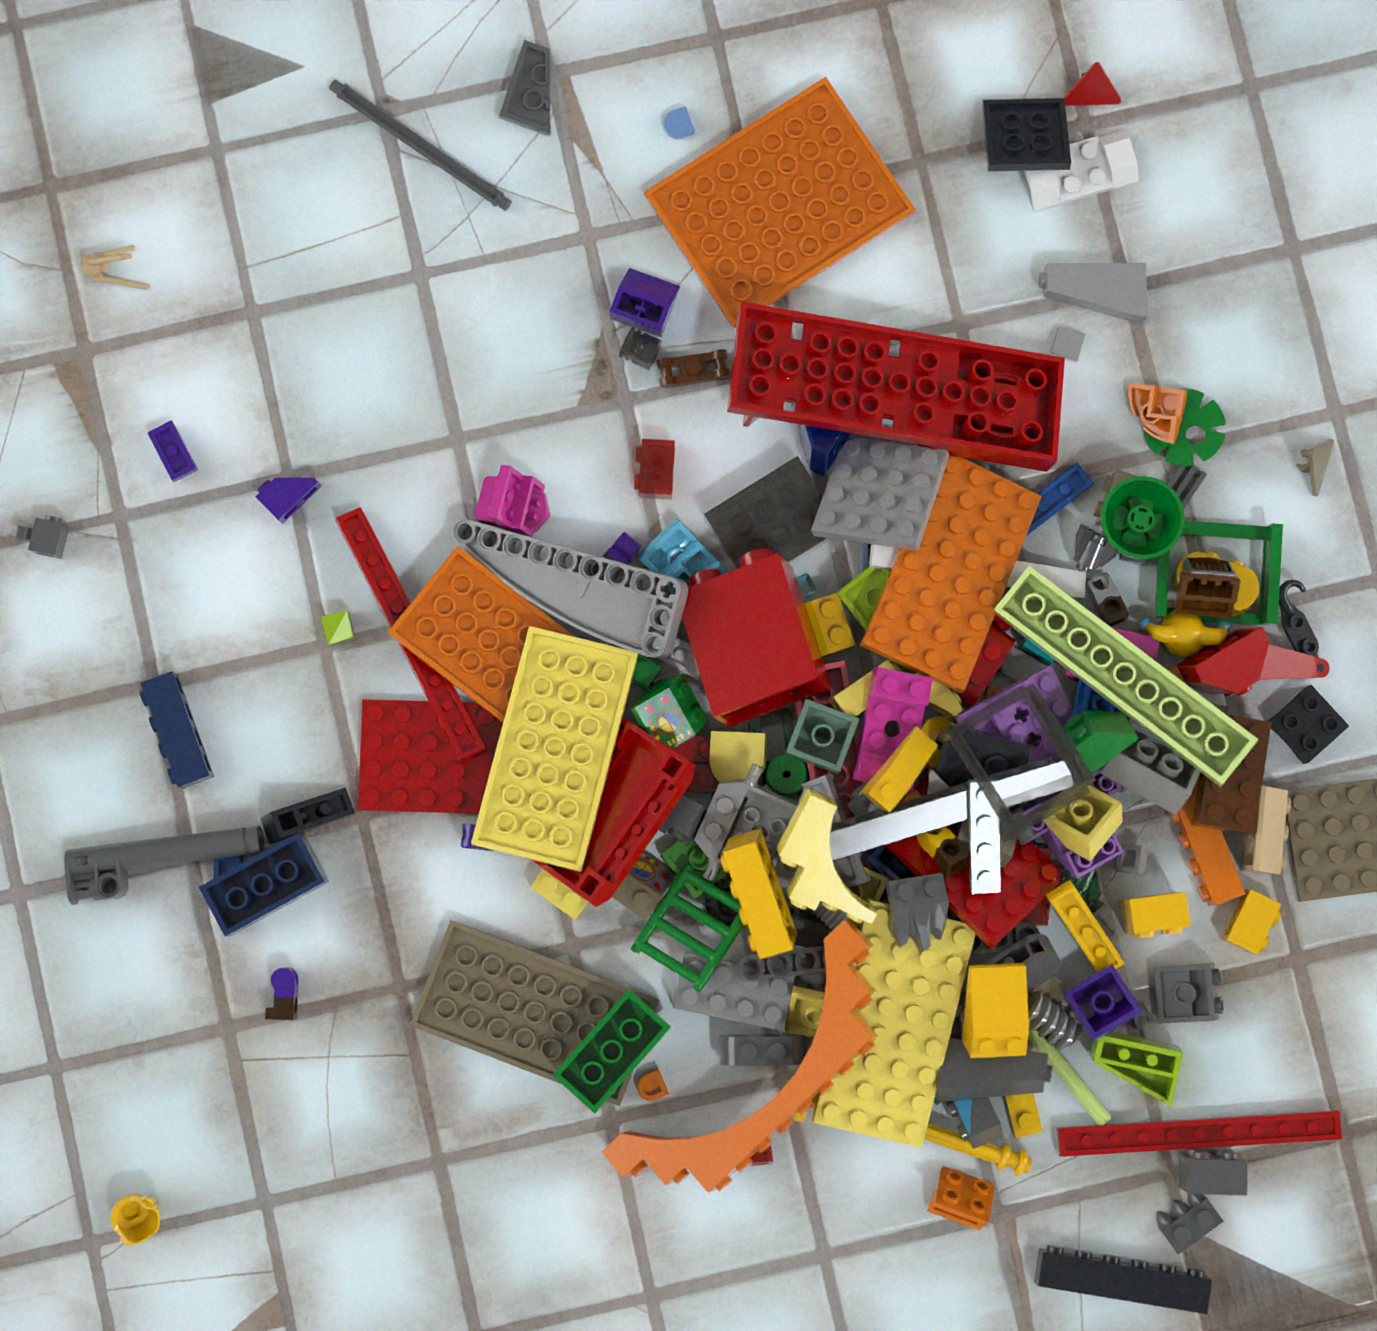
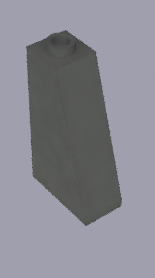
M949 1038L936 1087L937 1101L1042 1093L1045 1082H1051L1053 1065H1048V1054L1028 1050L1024 1056L970 1058L962 1040Z

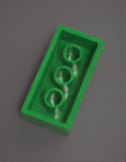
M629 988L552 1076L595 1114L668 1032L671 1025Z

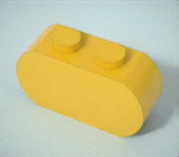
M1203 551L1202 553L1193 552L1184 557L1173 574L1172 581L1175 593L1177 594L1183 561L1186 558L1210 557L1219 559V556L1213 552ZM1229 560L1236 576L1241 581L1237 603L1234 604L1232 613L1234 617L1247 611L1256 600L1259 593V581L1256 574L1251 569L1246 568L1244 563Z

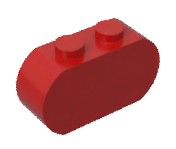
M993 624L989 628L965 691L962 693L955 691L959 695L962 704L968 708L974 706L1016 641V639Z

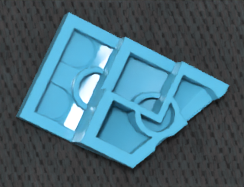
M678 518L637 555L639 560L651 571L679 578L687 584L688 588L690 587L688 579L697 572L707 569H719L721 575L729 572ZM669 587L668 591L675 594L676 588Z

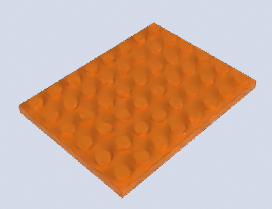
M826 77L644 192L647 201L733 329L737 325L738 307L741 302L765 306L772 305L916 211Z

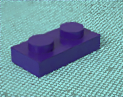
M172 420L147 432L173 482L198 470Z

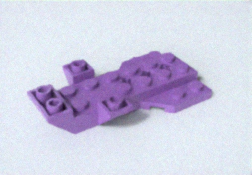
M1051 665L1045 666L954 716L960 725L1027 743L1026 740L1029 739V736H1032L1033 745L1028 764L1069 752L1067 748L1068 739L1062 727L1071 717L1073 708ZM1016 711L1021 713L1020 720H1015L1014 714H1017ZM1103 766L1094 773L1089 771L1082 774L1083 782L1109 796L1122 789L1119 783L1101 774ZM1063 790L1026 801L1027 804L1023 807L1024 813L1021 816L1032 831L1036 833L1033 839L1043 835L1052 854L1075 879L1080 878L1123 853L1114 833L1091 861L1064 846L1041 818L1042 814Z

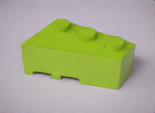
M1113 1031L1095 1041L1092 1040L1089 1055L1094 1063L1121 1079L1130 1082L1143 1092L1154 1096L1167 1106H1172L1183 1057V1051L1178 1045Z

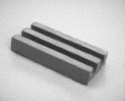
M1195 465L1179 466L1167 483L1172 488L1183 470H1188L1189 472L1175 491L1180 496L1193 475L1198 477L1182 500L1184 509L1207 475L1206 472L1198 470V467Z

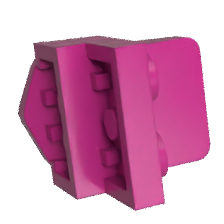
M501 465L497 477L487 476L483 480L475 518L482 523L533 537V533H536L550 517L547 496L544 493L545 485L533 476L522 475L512 466Z

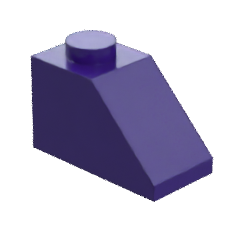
M274 478L272 481H265L258 488L257 491L259 493L255 497L283 524L322 486L315 478Z

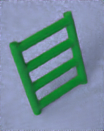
M686 863L630 949L638 954L643 952L693 983L692 987L697 992H701L744 925L740 913H738L732 924L728 926L678 894L688 881L737 912L742 907L739 899H735L731 894L694 873V868ZM670 906L677 907L721 934L723 938L716 949L713 950L664 920L663 917ZM656 928L708 959L700 974L648 943Z

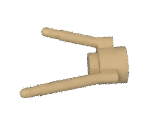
M134 245L104 252H94L92 255H83L82 257L83 273L85 277L93 276L94 282H108L145 290L150 288L148 284L104 276V273L109 271V262L132 258V254L122 253L135 250Z

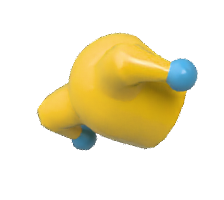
M1175 610L1164 617L1161 625L1152 624L1151 620L1147 617L1140 620V627L1146 629L1153 639L1163 642L1170 653L1182 658L1191 657L1199 653L1204 645L1223 644L1227 633L1231 629V625L1226 621L1221 622L1218 628L1206 627L1198 615L1177 614Z

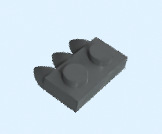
M1187 1193L1190 1208L1181 1201L1173 1200L1172 1212L1175 1219L1167 1213L1157 1212V1225L1178 1255L1224 1222L1211 1202L1203 1194Z

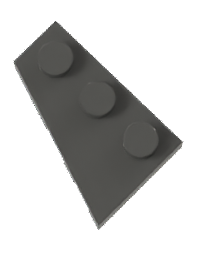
M524 40L499 119L550 136V49Z

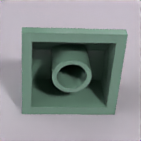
M806 699L785 755L838 774L842 768L859 718Z

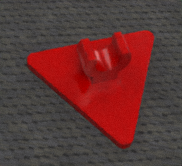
M1095 62L1086 73H1082L1080 80L1064 96L1065 106L1114 105L1121 103L1120 95L1099 62Z

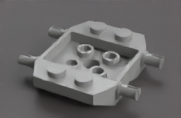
M754 763L747 778L720 782L694 839L709 858V863L703 877L707 879L711 869H713L709 880L714 881L719 866L722 865L721 855H723L725 848L723 844L745 796L748 797V800L731 837L750 832L756 825H763L768 832L765 841L773 861L777 853V843L781 840L803 795L809 787H804L802 795L797 802L777 795L758 785L757 781L764 768L759 766L756 774L753 775L757 764ZM779 857L775 870L781 887H788L795 872H786L780 860L781 857Z

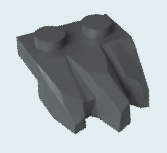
M943 873L886 882L885 886L891 910L888 913L891 932L898 947L906 945L910 937L914 940L919 953H922L930 947V934L936 939L941 940L946 928L948 897Z

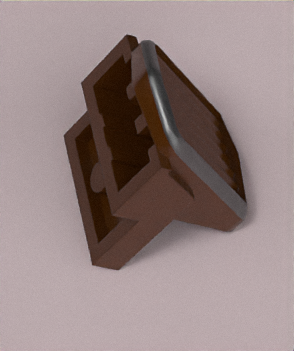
M1210 557L1186 558L1183 561L1175 613L1232 618L1241 581L1236 576L1231 563Z

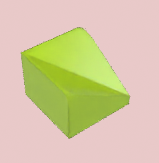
M348 610L321 616L328 645L356 639L351 615Z

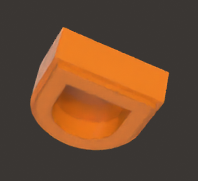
M659 1068L643 1074L637 1082L638 1094L644 1100L655 1101L669 1095Z

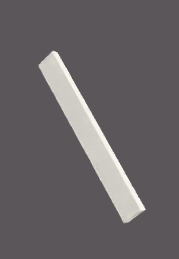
M871 544L869 567L891 570L900 548ZM1016 561L1005 588L1011 589L1027 567L1031 566L1070 597L1081 601L1085 598L1086 572Z

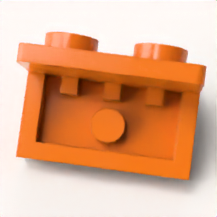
M942 1166L938 1183L928 1203L927 1211L980 1231L982 1226H987L990 1220L995 1185L956 1169Z

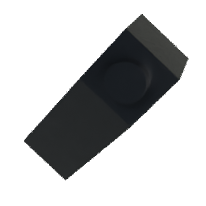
M345 787L269 812L260 820L268 842L271 845L283 841L298 832L305 833L353 815L355 811Z

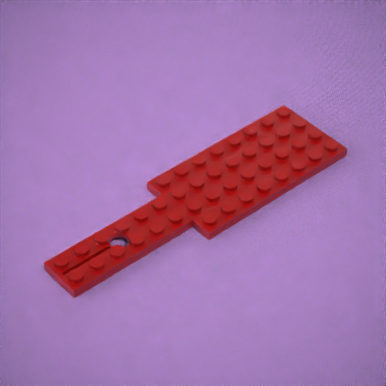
M362 699L358 811L479 814L503 723L478 703L462 702L486 748L484 751L459 762L428 701ZM692 736L672 748L673 751L690 762H700L693 763L695 765L693 780L685 792L715 793L720 782L715 778L710 768L711 737Z

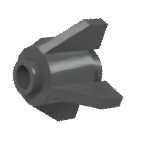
M1081 524L1076 533V549L1073 560L1077 562L1076 567L1091 574L1092 570L1099 571L1101 567L1115 558L1118 551L1110 545L1104 535Z

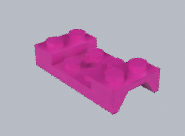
M873 668L853 774L854 780L869 782L915 726L921 730L925 706H928L933 678L889 669ZM891 720L895 721L898 725V732L893 737H889L884 730L886 723ZM914 782L909 788V790H913Z

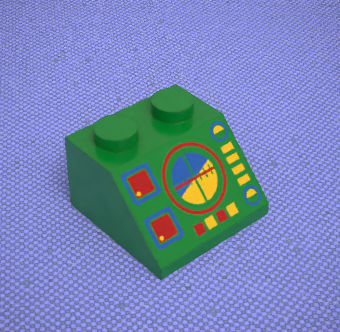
M683 674L657 680L630 708L642 730L670 749L696 735L708 721L704 710L698 703Z

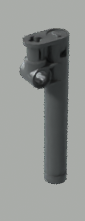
M252 826L247 829L244 827L68 849L64 855L68 900L71 905H77L79 900L93 898L95 901L122 898L128 891L127 870L260 854L264 851L262 829L260 826ZM111 879H114L117 883V888L111 894L108 891L107 885Z

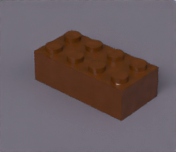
M1226 714L1255 736L1258 741L1221 787L1200 772L1192 825L1245 835L1255 834L1272 722Z

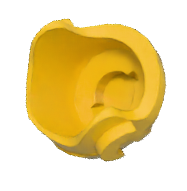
M139 1193L130 1194L114 1204L111 1210L110 1222L115 1232L121 1236L120 1242L128 1246L137 1245L149 1239L158 1231L160 1209L155 1203L156 1199L153 1196L145 1197Z

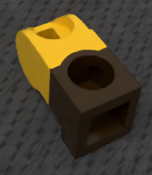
M946 826L916 835L920 846L929 853L939 866L938 872L943 873L944 879L965 867L970 853Z

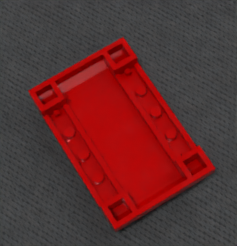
M622 717L582 872L535 860L532 861L593 906H600L611 899L693 780L695 765Z

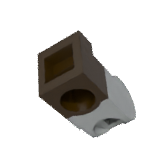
M1105 572L1086 580L1088 594L1094 603L1100 619L1110 627L1126 621L1130 614L1110 575Z

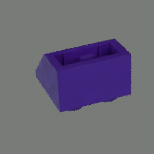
M629 268L618 287L610 308V319L662 338L680 286Z

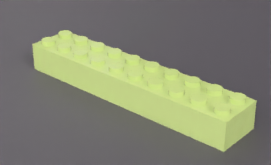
M1031 566L1027 567L995 607V614L1218 786L1221 787L1257 743L1258 739Z

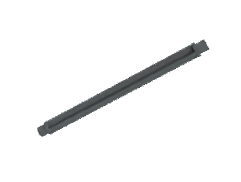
M336 79L332 81L329 90L334 92L337 98L342 99L485 198L493 206H498L504 211H507L511 206L512 201L505 197L503 192H500L351 89L347 84H342Z

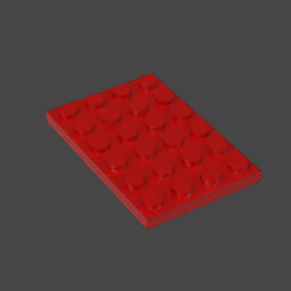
M928 775L915 788L922 796L928 793ZM958 822L949 826L946 825L954 835ZM916 835L884 844L917 877L939 874V866L929 853L920 846ZM1017 839L1012 858L1005 868L1000 867V892L975 894L970 892L969 858L965 867L944 879L948 897V907L992 949L1047 897L1046 894L1053 891L1067 875L1031 841L1021 845Z

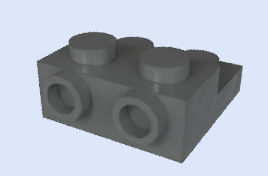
M1214 963L1154 967L1159 1024L1216 1021L1219 1019V1014H1223L1222 997H1217L1216 986L1221 985V974L1219 968L1214 969Z

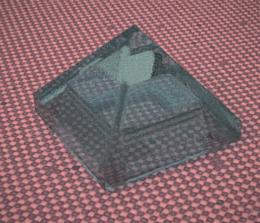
M808 573L796 577L804 601L817 590Z

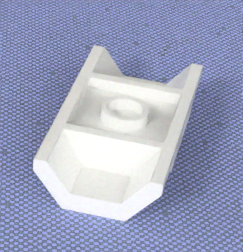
M1123 130L1069 144L1071 154L1070 170L1024 171L1032 193L1034 212L1135 184L1139 181L1136 156L1130 138Z

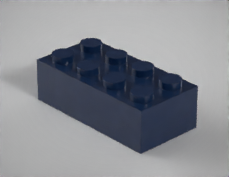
M298 832L201 885L199 889L224 936L230 937L329 883V880L304 834Z

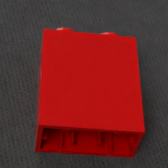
M767 548L754 550L743 555L739 559L741 567L721 575L719 569H707L695 573L688 579L690 587L688 588V596L682 618L712 715L728 727L832 689L793 566L779 553L772 555V551Z

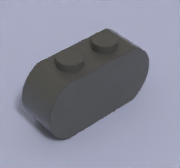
M1043 934L1025 936L983 964L1024 963L1026 965L1027 993L1055 976L1061 968V960L1049 938Z
M720 1035V1065H801L804 1059V1035Z

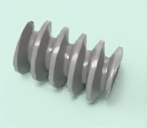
M1040 991L1032 993L1027 998L1028 1022L1031 1021L1029 1029L1035 1031L1039 1028L1038 1036L1041 1038L1048 1034L1046 1042L1052 1044L1056 1041L1054 1048L1057 1051L1072 1045L1079 1038L1083 1031V1026L1080 1023H1076L1073 1017H1068V1014L1064 1010H1060L1056 1004H1051V1001L1047 997H1043Z

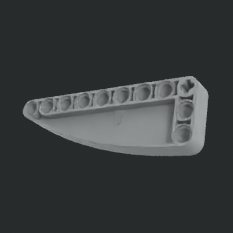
M461 519L454 524L452 530L454 539L472 557L515 592L556 618L601 640L648 657L664 658L672 652L688 596V587L683 580L478 521ZM468 526H471L473 530L472 535L467 539L465 531ZM493 533H496L498 537L497 543L492 546L490 537ZM518 540H521L523 548L521 552L517 553L515 544ZM546 547L548 556L542 561L540 552L542 548ZM571 554L574 559L573 564L570 568H567L565 559ZM597 561L599 571L593 576L590 570L591 565ZM622 568L625 572V578L619 583L616 579V573ZM645 576H649L651 580V585L647 590H644L642 587V580ZM669 587L676 588V593H668ZM666 610L670 618L668 623L663 625L660 621V615ZM656 638H660L662 642V648L659 652H655L653 649V642Z

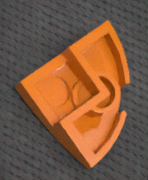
M1129 382L1128 398L1133 415L1138 416L1145 426L1143 429L1160 441L1175 444L1182 421L1187 391Z

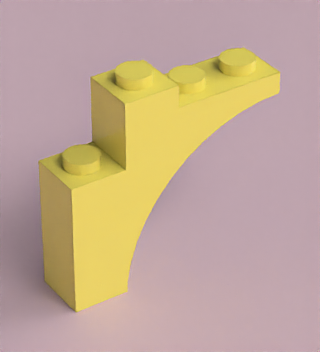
M807 788L776 847L782 862L791 867L799 865L786 889L789 899H791L790 902L801 909L809 907L815 910L821 900V904L832 911L840 909L847 912L846 915L858 923H862L864 920L872 924L877 915L873 905L855 895L840 879L833 866L830 853V829L837 806L833 799Z

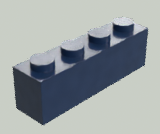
M171 671L141 682L143 690L139 692L144 706H149L152 716L149 717V722L154 733L158 732L161 739L158 747L162 757L168 759L171 768L167 769L172 784H177L178 788L184 789L213 778L212 768L178 674Z

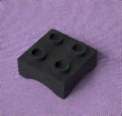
M1312 685L1306 686L1284 708L1268 720L1272 722L1271 729L1290 747L1303 764L1313 760L1349 727L1344 719Z

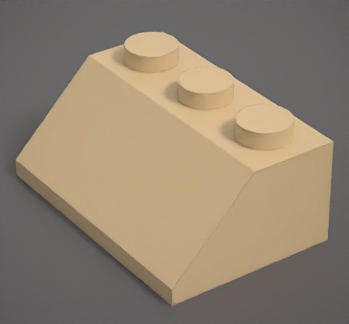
M1262 786L1255 834H1244L1241 871L1280 875L1281 870H1284L1286 853H1283V842L1287 841L1289 827L1285 825L1286 814H1289L1291 809V798L1288 797L1287 790Z

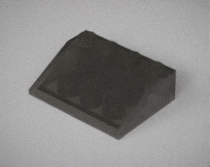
M798 456L704 513V521L735 569L741 567L739 559L754 550L767 548L772 551V555L779 553L787 562H790L827 539L814 536L811 531L823 497Z

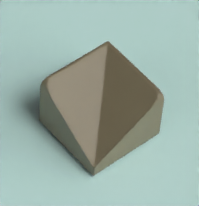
M1053 976L1029 993L1032 994L1040 991L1043 997H1047L1051 1001V1004L1057 1005L1065 997L1064 992L1069 990V988L1056 976Z

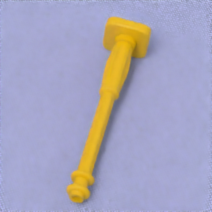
M817 1095L811 1100L814 1104L810 1108L814 1109ZM808 1110L802 1115L798 1112L791 1119L802 1123ZM928 1123L924 1138L926 1141L996 1163V1168L1000 1171L1005 1167L1011 1168L1015 1176H1020L1022 1173L1027 1174L1030 1170L1032 1157L1028 1156L1025 1149H1021L1017 1153L1011 1151L1010 1145L1004 1143L1001 1147L986 1143L973 1149L969 1140H962L960 1133Z

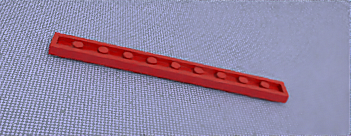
M359 507L336 517L335 522L391 628L411 603L362 508ZM398 642L459 762L484 751L486 747L453 684Z
M1331 1110L1057 1127L1059 1156L1067 1157L1342 1140L1340 1111Z

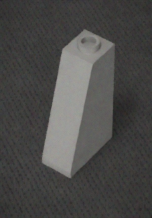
M1047 263L1043 272L1039 273V288H1044V297L1135 323H1143L1147 318L1146 263Z

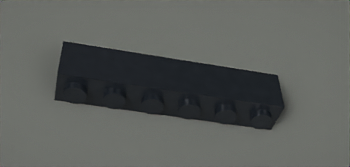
M1047 1245V1249L1039 1248L1034 1283L1039 1287L1208 1315L1212 1279L1204 1276L1205 1271L1188 1268L1186 1273L1176 1271L1177 1267L1169 1264L1160 1263L1159 1268L1148 1266V1262L1144 1260L1131 1259V1263L1120 1262V1257L1103 1254L1102 1259L1092 1257V1252L1076 1249L1075 1254L1064 1252L1063 1247Z

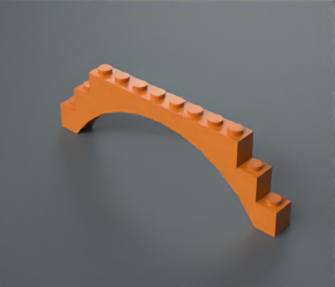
M843 920L824 939L827 981L822 1015L812 1045L801 1065L775 1098L749 1118L722 1131L699 1137L666 1138L633 1131L621 1133L602 1153L623 1178L631 1175L637 1177L648 1167V1164L665 1185L674 1182L679 1184L690 1174L689 1170L707 1192L716 1189L719 1192L732 1182L730 1176L736 1170L740 1173L752 1163L750 1157L756 1151L762 1153L773 1143L770 1138L777 1132L782 1134L793 1124L790 1120L798 1112L800 1115L804 1114L814 1104L811 1100L818 1093L822 1096L833 1087L834 1083L832 1080L839 1073L841 1076H844L854 1067L855 1064L852 1061L859 1054L865 1056L875 1047L873 1041L878 1035L856 1009L858 1008L861 1011L873 1001L871 995L876 990L854 966L855 963L860 965L870 956L868 950L874 945L851 920Z

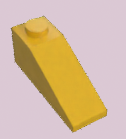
M915 726L861 792L881 810L890 812L909 790L938 745Z

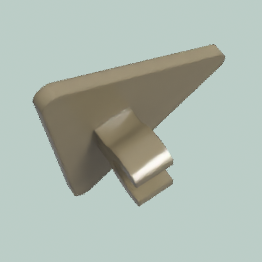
M1328 439L1310 450L1304 449L1300 451L1302 457L1308 458L1309 461L1304 465L1296 464V467L1303 473L1310 472L1313 496H1318L1334 445L1333 439Z

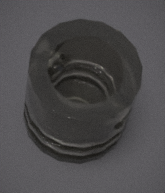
M632 327L624 340L619 357H625L626 361L631 359L633 364L650 370L658 356L662 340L647 333L642 335V331L638 330L636 332V328Z

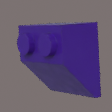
M1113 964L1064 992L1067 1002L1093 1041L1143 1013Z

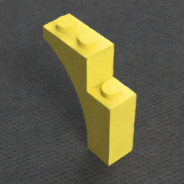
M889 660L875 667L902 672L894 662L890 663ZM873 670L829 699L835 710L853 717L865 711ZM933 680L929 703L926 707L941 713L947 718H952L963 711L959 695L954 690L950 691L948 687Z

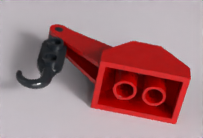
M1293 579L1287 580L1280 585L1279 590L1281 624L1294 651L1269 644L1270 641L1263 627L1236 629L1227 634L1223 644L1209 645L1200 650L1199 653L1175 665L1178 667L1186 685L1210 694H1224V696L1236 693L1237 696H1240L1252 690L1251 685L1259 680L1323 678L1327 676L1330 667L1325 659L1319 658L1317 655L1319 650L1318 640L1304 613L1290 603L1287 592L1291 587H1297L1301 592H1305L1306 588L1303 583Z

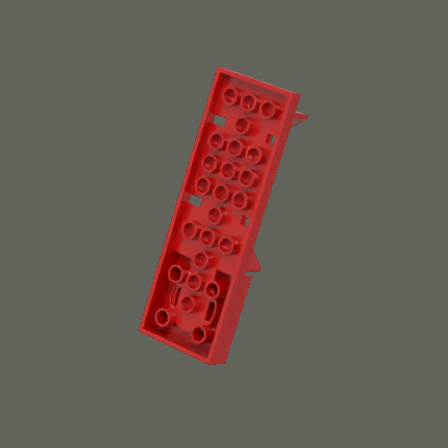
M741 302L738 307L727 412L744 415L743 426L749 427L758 418L914 443L918 446L929 447L931 450L941 448L948 450L950 456L1047 472L1057 462L1065 358ZM793 323L803 324L802 340L791 339ZM890 339L900 341L899 357L889 356ZM784 402L794 403V412L784 410ZM882 420H893L892 428L882 427Z

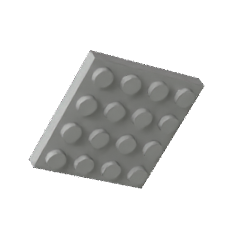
M844 437L811 529L813 535L918 551L950 456L948 450H931L929 447Z

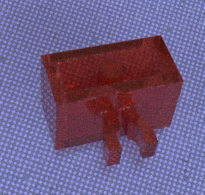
M642 439V446H636L635 463H641L640 474L635 473L634 490H639V498L672 499L675 440Z

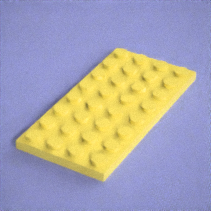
M529 626L474 830L472 845L582 872L636 667L638 653Z
M867 899L866 902L873 905L877 915L872 924L863 920L859 930L874 946L868 950L870 956L860 965L855 963L854 966L876 991L871 995L873 1001L860 1011L857 1008L856 1011L877 1033L878 1037L873 1041L875 1047L865 1056L859 1054L852 1061L855 1065L844 1076H841L839 1073L832 1080L834 1085L822 1096L818 1093L811 1121L816 1124L922 1148L937 1090L940 1067L944 1062L975 933L964 922L947 918L942 939L938 940L930 934V947L922 953H919L914 940L910 937L907 944L899 948L889 923L888 913L891 912L890 905Z

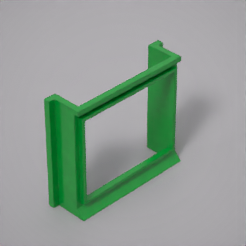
M1185 521L1181 535L1263 540L1259 614L1242 613L1238 616H1232V618L1198 615L1201 621H1226L1236 624L1264 626L1278 624L1283 524L1272 523L1268 526ZM1170 550L1158 556L1155 618H1164L1168 613L1175 610V608L1167 607Z

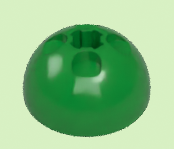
M1147 476L1128 478L1118 483L1108 493L1101 509L1103 533L1110 545L1127 557L1134 559L1158 557L1169 551L1177 543L1183 532L1185 514L1182 502L1177 493L1159 479Z

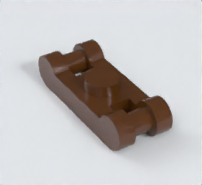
M720 349L707 353L657 359V367L661 369L662 376L659 379L660 387L669 388L730 378V369L726 367V359H728L727 350ZM715 362L716 370L708 371L707 363ZM679 367L680 376H673L671 368Z

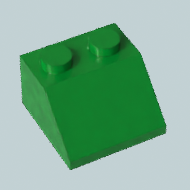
M1084 710L1079 715L1075 714L1070 717L1062 727L1072 750L1092 773L1096 772L1139 739L1128 717L1123 712Z

